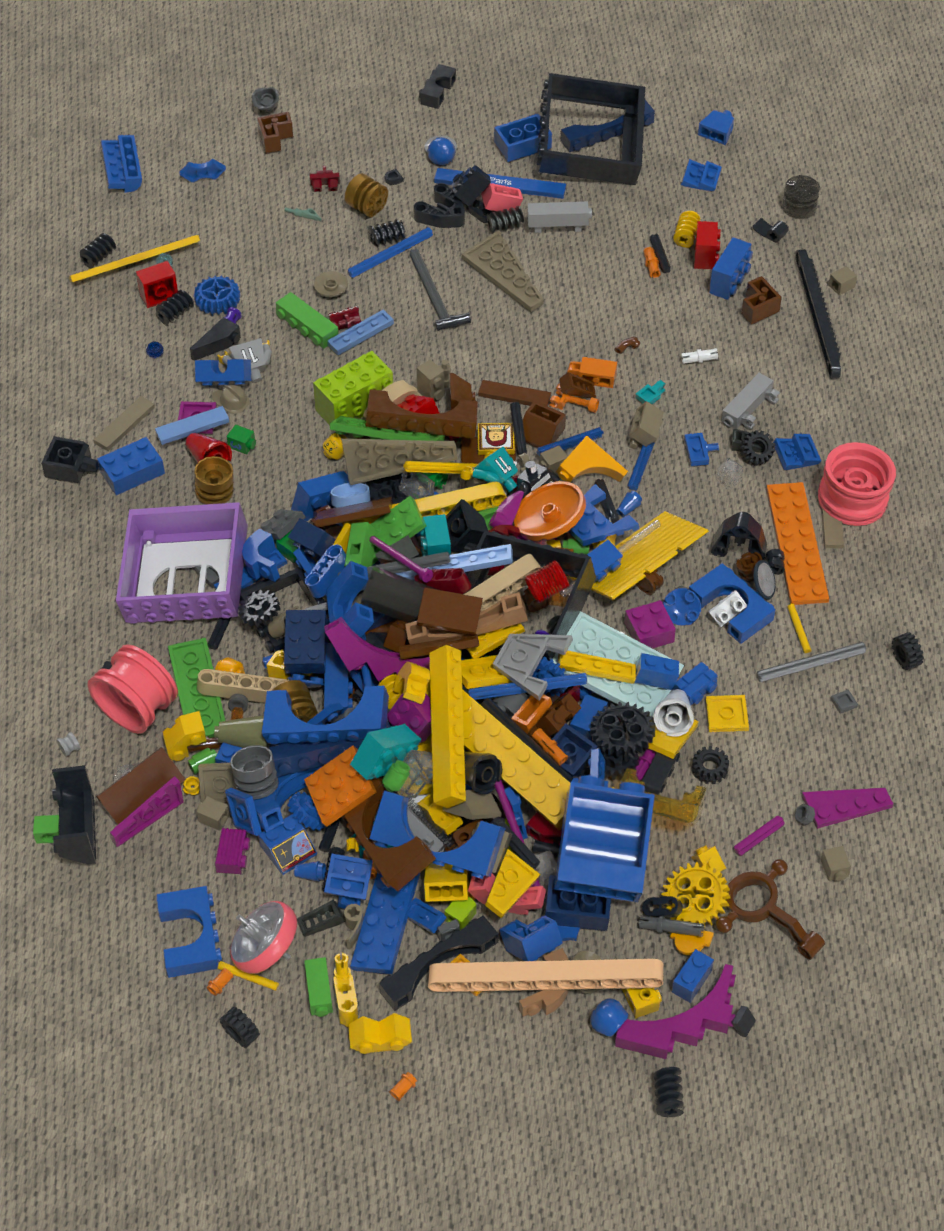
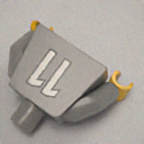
M260 338L229 347V356L227 351H224V356L219 354L217 356L219 362L226 366L228 359H251V380L253 383L262 380L260 372L265 371L266 365L270 362L272 351L269 340H267V343H262Z

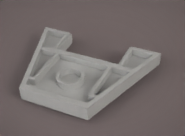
M509 634L493 662V667L540 701L548 684L547 681L532 677L546 650L565 655L573 641L572 635Z

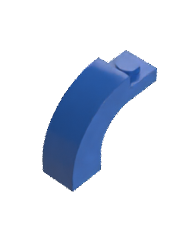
M261 529L255 531L245 541L242 555L247 571L254 579L257 580L263 576L275 582L280 578L276 563L266 559V557L276 547L272 534Z

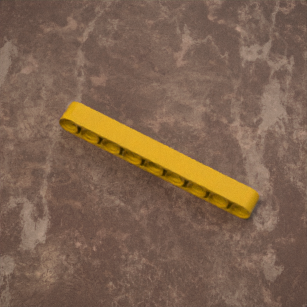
M491 482L415 499V502L422 517L447 515L461 499L469 503L476 511L498 507L507 496L499 482ZM382 515L347 521V523L368 522L371 524Z

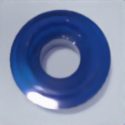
M154 341L148 344L146 353L149 357L157 358L164 353V348L159 342Z

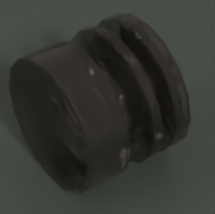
M804 175L793 176L785 183L782 205L784 213L794 219L812 217L817 211L820 191L818 182Z

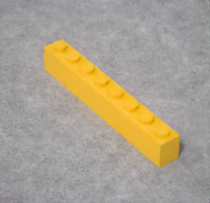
M445 645L429 653L433 803L450 808L466 801L461 650Z

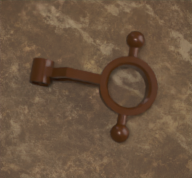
M777 859L773 861L771 871L767 875L752 871L736 876L728 884L730 890L727 891L730 899H726L731 912L727 916L719 917L716 921V928L719 932L728 933L732 929V922L736 918L745 922H759L769 917L788 931L797 944L798 951L805 958L811 960L823 948L825 941L819 934L814 931L807 934L797 919L776 906L778 889L774 879L787 872L788 865L784 860ZM760 885L767 888L771 893L770 899L765 906L758 910L746 911L734 903L736 894L747 886Z

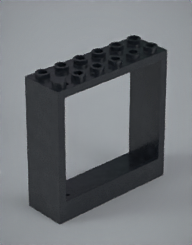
M549 73L548 79L544 81L541 93L543 103L541 102L540 106L542 116L540 115L539 120L541 129H539L538 133L540 142H538L537 152H539L536 161V165H539V172L636 185L642 168L646 87ZM551 99L624 109L621 160L547 150Z
M484 531L476 550L511 544L513 563L521 557L531 554L541 567L544 568V566L549 565V563L555 560L562 568L565 576L577 579L552 634L567 635L580 611H582L596 579L591 557L584 553L578 554L567 549L554 548L548 544L541 545L531 540L525 541L514 536L501 535L494 531ZM490 568L465 572L472 585L470 590L485 581ZM504 644L484 655H498ZM546 650L543 657L550 661L556 652Z

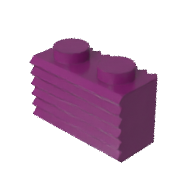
M221 829L215 861L217 873L242 874V868L247 866L245 851L250 849V838H247L246 830Z

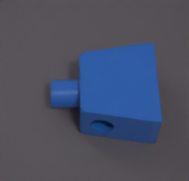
M716 110L712 111L699 123L698 135L726 145L734 125L732 113L729 110H725L723 113Z

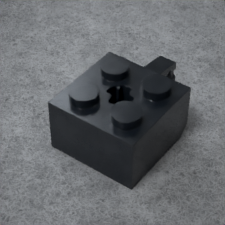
M53 436L41 463L46 478L80 483L84 472L97 473L99 468L98 461L91 458L90 448L87 443Z

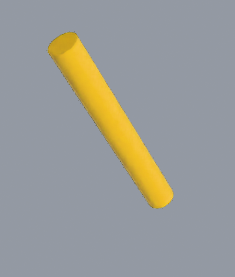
M789 604L787 608L804 653H810L812 650L795 605Z
M220 961L218 964V969L221 971L223 968H226L237 977L276 991L279 983L257 974L245 973L225 962Z

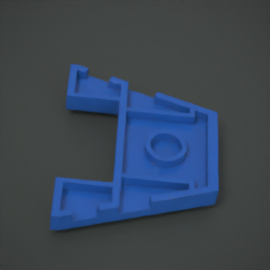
M595 484L584 495L586 508L583 516L568 532L585 546L606 540V537L616 534L620 536L624 534V531L631 529L633 532L639 530V523L630 515L614 524L611 523L594 507V505L606 499L605 492Z

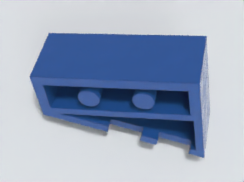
M344 471L298 482L291 510L302 511L306 517L303 520L308 521L314 518L313 512L325 505L333 508L331 490L338 485L349 483L348 475Z

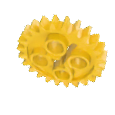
M698 862L695 863L693 868L687 863V869L685 870L680 866V873L672 872L674 875L673 879L667 877L670 884L663 885L667 892L661 895L662 897H675L682 904L689 903V906L682 909L680 915L670 917L671 920L703 923L704 928L705 923L708 922L712 926V919L717 920L719 918L718 913L725 914L722 907H729L726 899H730V895L727 893L730 888L728 885H725L727 883L725 877H722L720 871L716 872L714 866L708 869L706 863L703 864L702 868ZM685 883H691L688 888L682 889ZM711 883L709 888L703 889L704 884ZM673 903L672 906H666V908L671 910L673 907H675V904ZM704 903H710L708 908H701Z

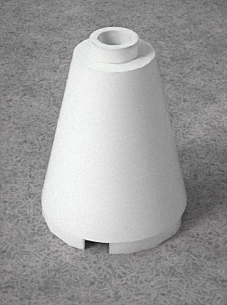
M679 689L671 691L654 711V723L657 729L667 733L668 736L686 734L694 722V714L688 696Z

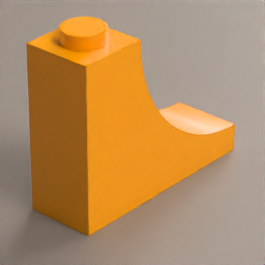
M588 436L579 443L556 470V473H558V476L563 481L570 483L575 478L588 473L604 474L620 482L628 472Z

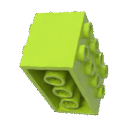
M373 351L363 354L352 362L313 382L316 412L329 425L330 422L340 416L356 419L364 417L363 414L368 407L370 389L383 390L392 384L393 371Z

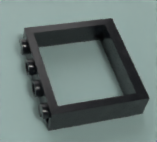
M300 567L279 575L280 578L275 582L268 580L240 593L241 601H246L245 596L251 597L252 592L258 594L260 590L263 593L269 590L271 594L298 583L313 606L325 603L322 597L314 598L305 584V571ZM326 610V618H327V619H329L328 610ZM260 623L256 631L259 638H264L266 641L265 646L267 650L272 651L273 654L279 650L285 651V637L279 640L273 638L268 631L267 624Z

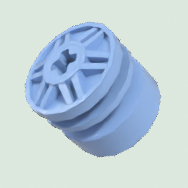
M362 483L338 485L331 490L332 505L334 508L368 502L370 501L369 487Z

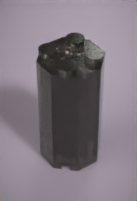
M374 566L360 604L372 608L373 611L411 623L418 620L424 588L439 589Z

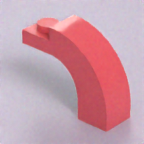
M493 873L491 877L484 875L483 879L472 876L468 891L478 901L486 904L496 877ZM543 886L530 887L508 912L528 914L529 909L542 908L546 889Z

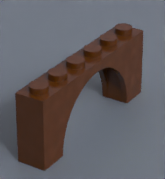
M370 389L366 427L475 439L478 401L460 399L458 405L450 411L439 414H421L397 406L389 398L388 391Z
M381 777L373 778L371 781L376 789V793L343 815L342 818L348 821L346 825L353 834L356 833L355 839L360 846L365 848L364 854L371 861L373 860V868L379 874H382V882L388 888L392 886L395 890L399 891L432 863L436 857L428 845L417 836L409 842L393 848L378 847L375 845L374 840L369 839L383 793L388 791L384 787Z

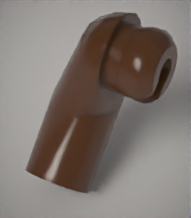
M634 336L624 339L615 347V352L622 354L630 345L636 349L640 345V341Z

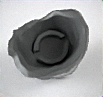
M273 87L255 90L251 97L254 106L263 111H272L279 102L278 90Z

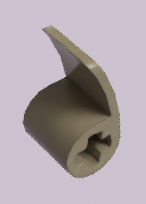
M295 606V607H293V608H291V609H288V610H296V609H298L299 607H298V606ZM286 611L274 617L273 621L268 625V631L273 638L285 635Z
M350 904L344 910L345 924L349 929L353 930L346 939L347 949H351L358 940L364 920L363 910L357 904Z

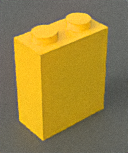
M430 863L425 868V901L468 900V870L465 869L464 873L452 870L453 865L445 863L444 867Z

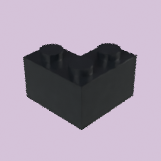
M477 165L468 168L466 172L458 173L453 179L454 195L470 206L491 183L490 176Z

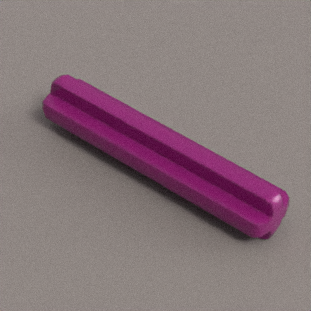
M780 816L774 817L734 846L735 853L739 856L744 855L785 825L783 818Z

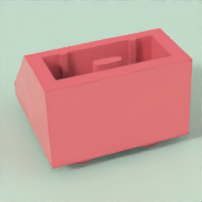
M490 183L481 193L485 209L490 211L500 210L503 212L504 209L509 211L511 207L515 209L516 206H520L523 201L520 189Z

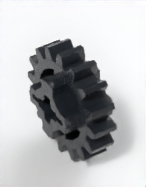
M260 590L258 594L252 592L251 597L245 596L247 600L240 602L242 606L238 607V614L244 624L248 623L250 627L256 624V627H259L260 623L266 625V621L272 622V617L278 616L277 611L281 610L280 602L275 593L270 594L269 590L265 593Z
M608 750L601 752L605 759L606 779L612 776V780H615L619 776L622 780L623 775L631 776L630 771L635 772V766L639 765L638 751H635V756L628 753L627 757L623 753L617 757L615 752L609 755Z

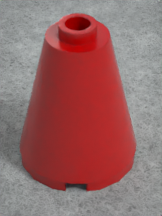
M198 433L190 434L185 441L187 449L197 463L204 458L212 456L221 457L227 461L232 459V450L223 441Z

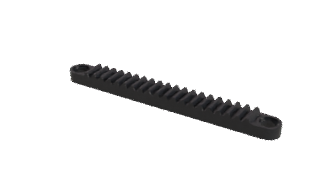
M806 249L796 250V263L830 379L840 378L841 353H839V348H837L838 343H836V338L834 337L835 333L831 327L832 323L828 317L829 313L825 307L826 303L824 302L823 293H821V288H819L820 283H818L819 279L812 263L813 259L808 257Z

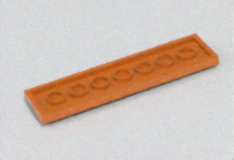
M804 483L767 485L766 490L778 547L785 554V560L783 561L785 564L784 575L790 604L829 603L828 590Z

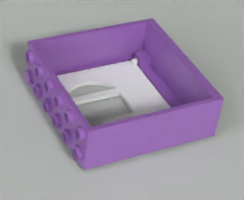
M240 502L129 510L116 596L117 605L125 622L137 623L238 617L244 565L242 550L248 528ZM200 566L198 593L173 594L176 569ZM208 567L214 569L219 575V585L215 592H205ZM169 570L166 595H154L156 580L165 571Z

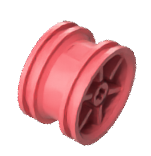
M846 443L834 448L826 459L823 477L818 489V501L821 508L831 517L842 521L846 525L861 526L874 523L885 513L889 501V493L896 478L894 462L884 451L866 443Z
M127 644L123 645L111 657L112 667L110 669H99L88 681L87 686L95 703L111 720L132 733L141 734L155 721L154 711L156 709H166L178 697V689L175 681L160 662L141 648Z

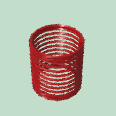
M555 560L549 563V565L544 566V568L541 567V570H535L532 574L530 573L525 576L526 584L538 603L552 597V595L555 596V593L558 594V592L567 589V587L569 588V582L562 568Z

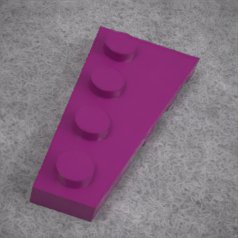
M174 776L110 832L114 845L119 847L184 803L180 781Z
M886 788L802 792L805 804L814 808L815 816L813 821L817 829L890 809L894 805Z

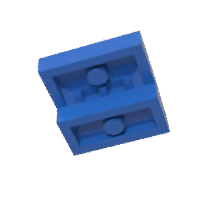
M689 159L681 185L689 188L714 191L722 167L706 161L705 165Z
M794 434L792 439L775 438L773 442L784 470L821 463V458L810 434Z
M332 854L324 893L366 900L373 861Z

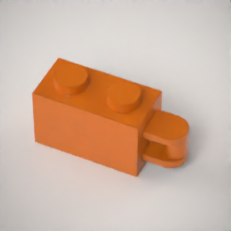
M582 357L581 362L572 361L569 363L567 373L569 372L594 382V386L613 388L617 374V362Z

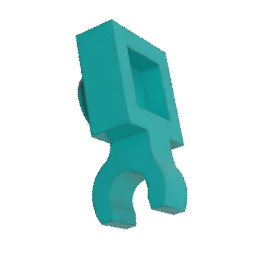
M659 380L653 386L647 384L635 393V398L641 403L648 401L653 404L666 391L663 388L666 383Z

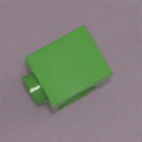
M59 815L34 816L33 835L36 844L53 843V836L59 835Z

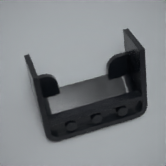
M82 765L52 769L56 788L52 789L53 800L57 801L59 806V835L53 836L54 853H58L60 858L87 865L96 864L95 800L86 767Z

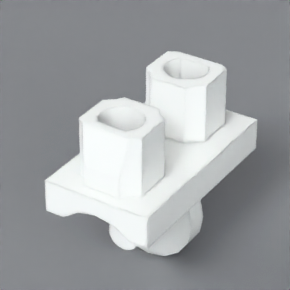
M735 590L725 599L720 600L708 612L717 624L722 627L746 608L747 604Z

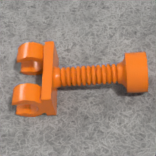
M560 383L556 387V394L561 395L562 398L552 396L550 399V406L563 410L566 402L588 407V411L596 413L599 407V399L592 397L590 400L562 393Z

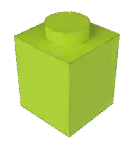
M469 896L468 900L452 901L444 911L447 917L445 921L450 922L457 919L460 924V930L463 929L477 914L475 901Z

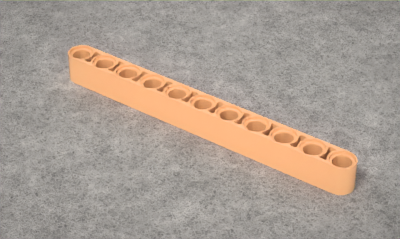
M658 959L435 963L429 966L428 988L435 992L656 988L663 985V962Z

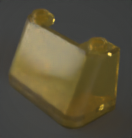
M627 768L618 785V789H620V784L624 782L638 783L643 786L645 782L638 780L636 776L637 770ZM697 785L692 793H684L682 801L653 794L655 796L652 816L686 825L696 824L701 816L707 788Z

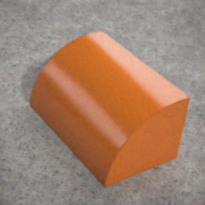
M543 694L539 701L531 695L511 719L528 734L551 707V698Z

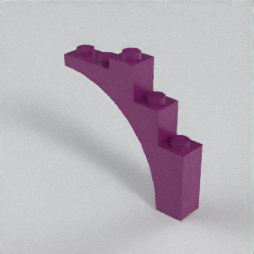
M342 617L324 626L325 633L348 671L358 670L367 662L378 681L392 675L394 672L398 674L406 662H412L430 671V655L401 659L399 653L375 647L360 638L350 629Z
M725 964L721 977L713 990L700 1003L688 1011L655 1021L627 1019L618 1029L615 1047L667 1059L668 1052H673L675 1041L697 1047L698 1040H703L705 1028L727 1034L728 1028L733 1027L732 1020L735 1017V1014H732L733 1005H729L732 994L728 993L729 987H734L736 975L732 974L733 966Z

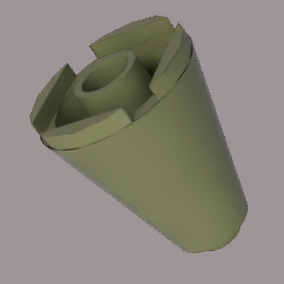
M264 715L219 722V726L214 728V738H218L219 743H227L240 748L256 745L266 747L267 742L262 735Z

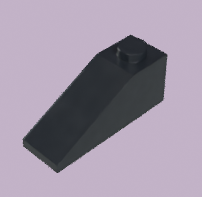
M223 317L190 347L191 360L195 361L228 349L234 343H238L241 338L239 325Z

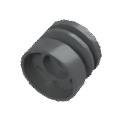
M260 745L248 746L240 749L231 757L230 764L237 790L251 795L253 799H261L269 796L278 788L279 780L273 754L267 747Z

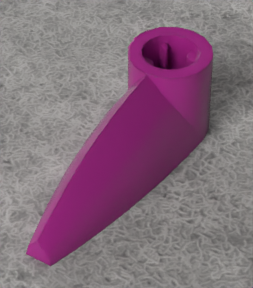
M517 491L507 497L493 514L489 526L493 528L497 525H512L524 491Z

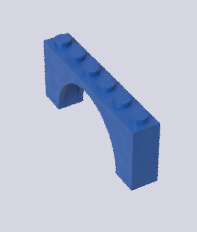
M365 686L359 704L349 715L331 724L313 725L303 722L293 714L291 698L287 690L267 691L262 735L266 742L271 744H279L280 742L299 743L304 741L312 743L319 741L337 742L339 740L357 741L364 739L368 732L386 728L389 695L385 686Z
M323 766L278 777V788L272 794L261 799H253L260 827L267 832L283 824L284 820L281 814L283 803L295 792L307 787L304 779Z
M384 791L369 838L376 841L375 845L387 848L388 845L397 847L415 837L408 822V797ZM480 821L474 835L461 847L447 852L432 851L436 857L432 863L443 867L447 863L453 865L452 870L462 873L466 869L472 871L471 876L481 879L484 878V875L491 877L505 828Z

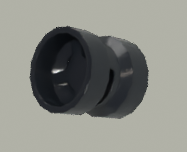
M780 549L768 550L766 552V561L771 566L775 575L782 574L785 570L783 562L785 560L784 552Z

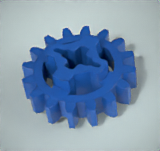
M543 657L532 677L542 679L567 674H564L565 668L561 669L559 667L560 663L555 664L553 659L548 661L546 657ZM568 687L545 690L544 694L546 695L549 692L551 696L555 694L560 696Z
M305 792L293 794L287 804L290 807L289 812L293 813L292 817L297 818L299 824L304 823L306 828L311 827L312 830L324 828L325 825L320 819L311 795H307Z

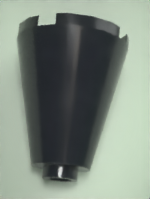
M464 752L465 784L479 794L492 792L495 789L493 786L496 781L500 782L502 777L501 761L497 759V756L490 753Z

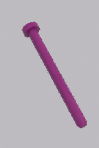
M370 537L372 544L417 573L420 580L428 582L432 579V570L429 568L423 569L377 537Z

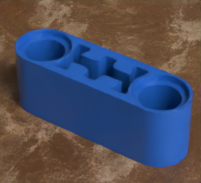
M341 545L330 546L306 577L305 584L314 598H321L326 595L328 587L338 577V573L342 572L346 567L344 566L346 554Z

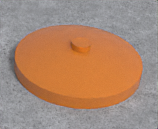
M558 481L542 485L531 491L521 500L514 519V525L519 528L520 535L528 540L545 541L556 538L569 531L578 523L584 514L586 499L581 489L570 482Z

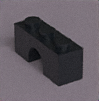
M438 64L436 69H433L431 77L426 80L424 88L419 92L421 105L439 109L444 101V88L451 89L456 81V68Z

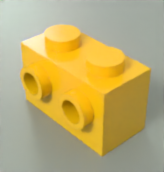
M621 988L635 1019L659 1011L662 998L658 989Z

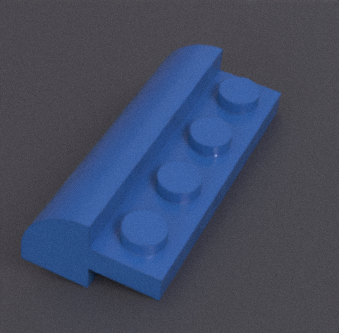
M118 135V140H101L108 189H124V193L137 190L142 183V175L134 135Z

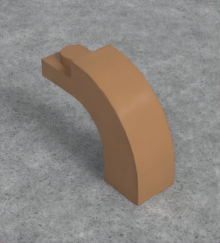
M563 948L543 956V961L568 960ZM569 989L542 990L519 1000V1010L523 1017L528 1014L533 1016L540 1009H543L545 1015H548L560 1007L566 999Z

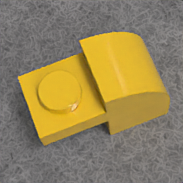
M433 791L417 803L419 808H422L421 811L424 810L423 814L427 813L425 818L429 816L427 821L432 818L429 823L434 821L432 826L437 823L434 827L439 826L437 831L442 829L441 832L444 831L445 834L449 835L463 824L460 816L443 811V806L433 803Z

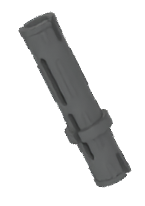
M641 915L640 919L642 921H639L640 929L657 930L658 933L672 932L702 937L703 933L701 931L704 932L703 923L666 919L665 916L656 918Z

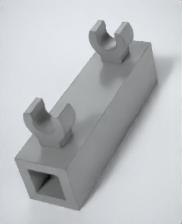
M588 201L528 203V227H535V233H541V227L575 226V232H581L582 226L589 225V218H592V208L588 207Z
M758 373L723 409L722 422L734 429L743 424L747 429L751 430L755 426L753 422L756 420V417L751 415L753 411L766 398L772 404H776L779 401L777 396L780 392L773 389L774 380Z
M409 805L407 807V816L413 835L426 843L430 850L444 852L446 845L440 840L442 836L438 839L436 837L437 830L433 833L428 828L430 823H427L426 826L416 816L417 811H412L409 808L412 806Z

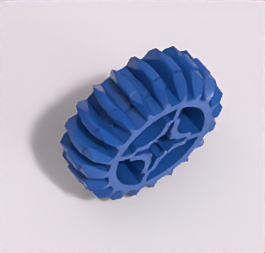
M215 275L213 278H210L208 276L207 280L202 279V282L198 283L197 287H195V303L200 311H204L206 314L209 312L212 316L215 313L220 316L221 312L226 314L228 308H237V303L240 301L239 286L234 282V279L230 280L229 277L224 278L222 275L216 277Z

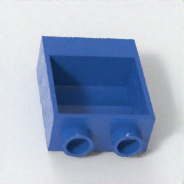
M580 776L578 783L571 782L567 791L554 889L638 902L643 893L655 795L644 793L645 787L638 783L624 782L620 784V789L603 787L604 781L601 778Z

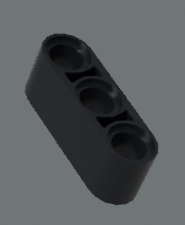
M680 752L676 754L674 759L661 753H656L641 782V785L645 787L644 793L655 795L654 799L659 800L658 795L663 792L667 784V778H670L675 769L674 764L679 761Z

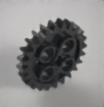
M406 472L362 483L369 487L370 501L392 497L393 504H397L409 496L415 500L419 494V485L416 484V480H411L412 475L406 476Z
M621 702L618 703V706L611 703V708L604 706V712L598 710L597 716H593V722L590 723L592 742H596V745L601 747V752L608 750L609 755L615 752L617 757L621 753L625 757L628 756V753L635 756L636 750L642 753L643 747L649 748V743H653V737H655L654 717H650L649 711L644 712V707L637 709L636 703L632 707L629 705V702L625 706H622Z

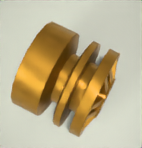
M363 173L356 175L349 182L345 191L346 204L368 217H374L384 208L388 199L387 187Z
M212 456L200 460L195 466L194 471L197 499L206 505L228 502L233 496L234 490L232 465L221 457Z
M299 680L286 681L272 690H287L291 698L292 712L303 722L307 723L318 714L304 682Z

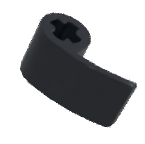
M760 218L753 225V229L758 234L775 243L789 230L787 224L783 221H777L771 226L763 218Z

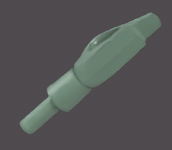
M285 207V212L293 213L295 216L322 221L312 208L300 210Z

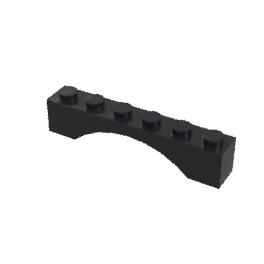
M484 915L478 919L471 920L463 929H458L446 940L437 942L428 952H422L411 963H406L394 974L385 976L379 983L381 995L392 1009L396 1011L413 999L415 990L421 979L429 971L430 965L441 963L446 959L458 956L460 953L462 955L482 954L498 943L499 933Z

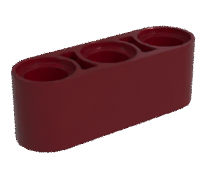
M462 568L430 569L433 572V577L428 582L420 580L418 574L414 578L422 594L424 588L464 594L472 586Z

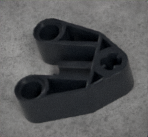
M437 183L434 186V201L437 203V207L423 201L416 202L413 206L414 220L418 223L438 228H459L465 224L463 203L445 183Z
M738 512L722 522L713 537L712 555L725 557L728 553L731 536H734V543H737V546L745 544L746 539H749L748 551L751 554L759 553L762 559L765 560L767 541L762 526L749 513Z

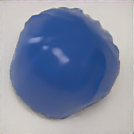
M444 137L432 140L427 150L428 158L431 162L440 166L449 164L456 154L454 144Z
M611 998L605 999L592 1011L591 1025L596 1032L610 1037L623 1025L629 1015L619 1001Z

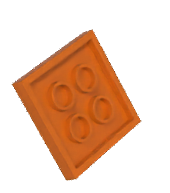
M353 745L304 779L320 819L326 827L376 793L371 779L366 780L350 765L358 751Z

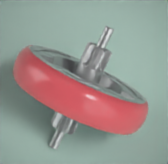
M271 901L256 908L246 919L240 914L237 915L236 919L242 924L232 940L230 955L238 969L249 974L260 973L274 965L282 956L287 960L291 957L286 951L296 933L297 917L290 906L280 901Z

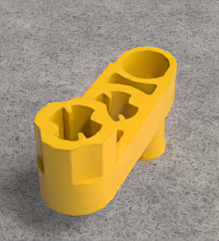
M339 953L335 956L336 968L334 969L333 981L339 1022L348 1027V1024L358 1019V1004L353 975H351V970L348 967V955L342 953V960H340Z

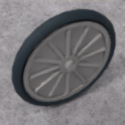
M760 560L754 567V583L759 595L763 599L769 600L775 593V576L769 563L765 560Z

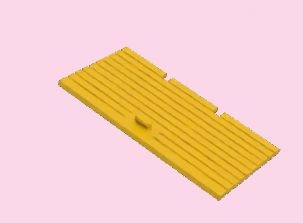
M664 511L615 546L623 555L620 562L621 566L614 572L612 570L608 572L602 581L598 582L597 580L591 590L614 600L645 578L646 575L643 573H652L677 555V549L684 550L708 533V529ZM571 577V580L576 582L577 579Z

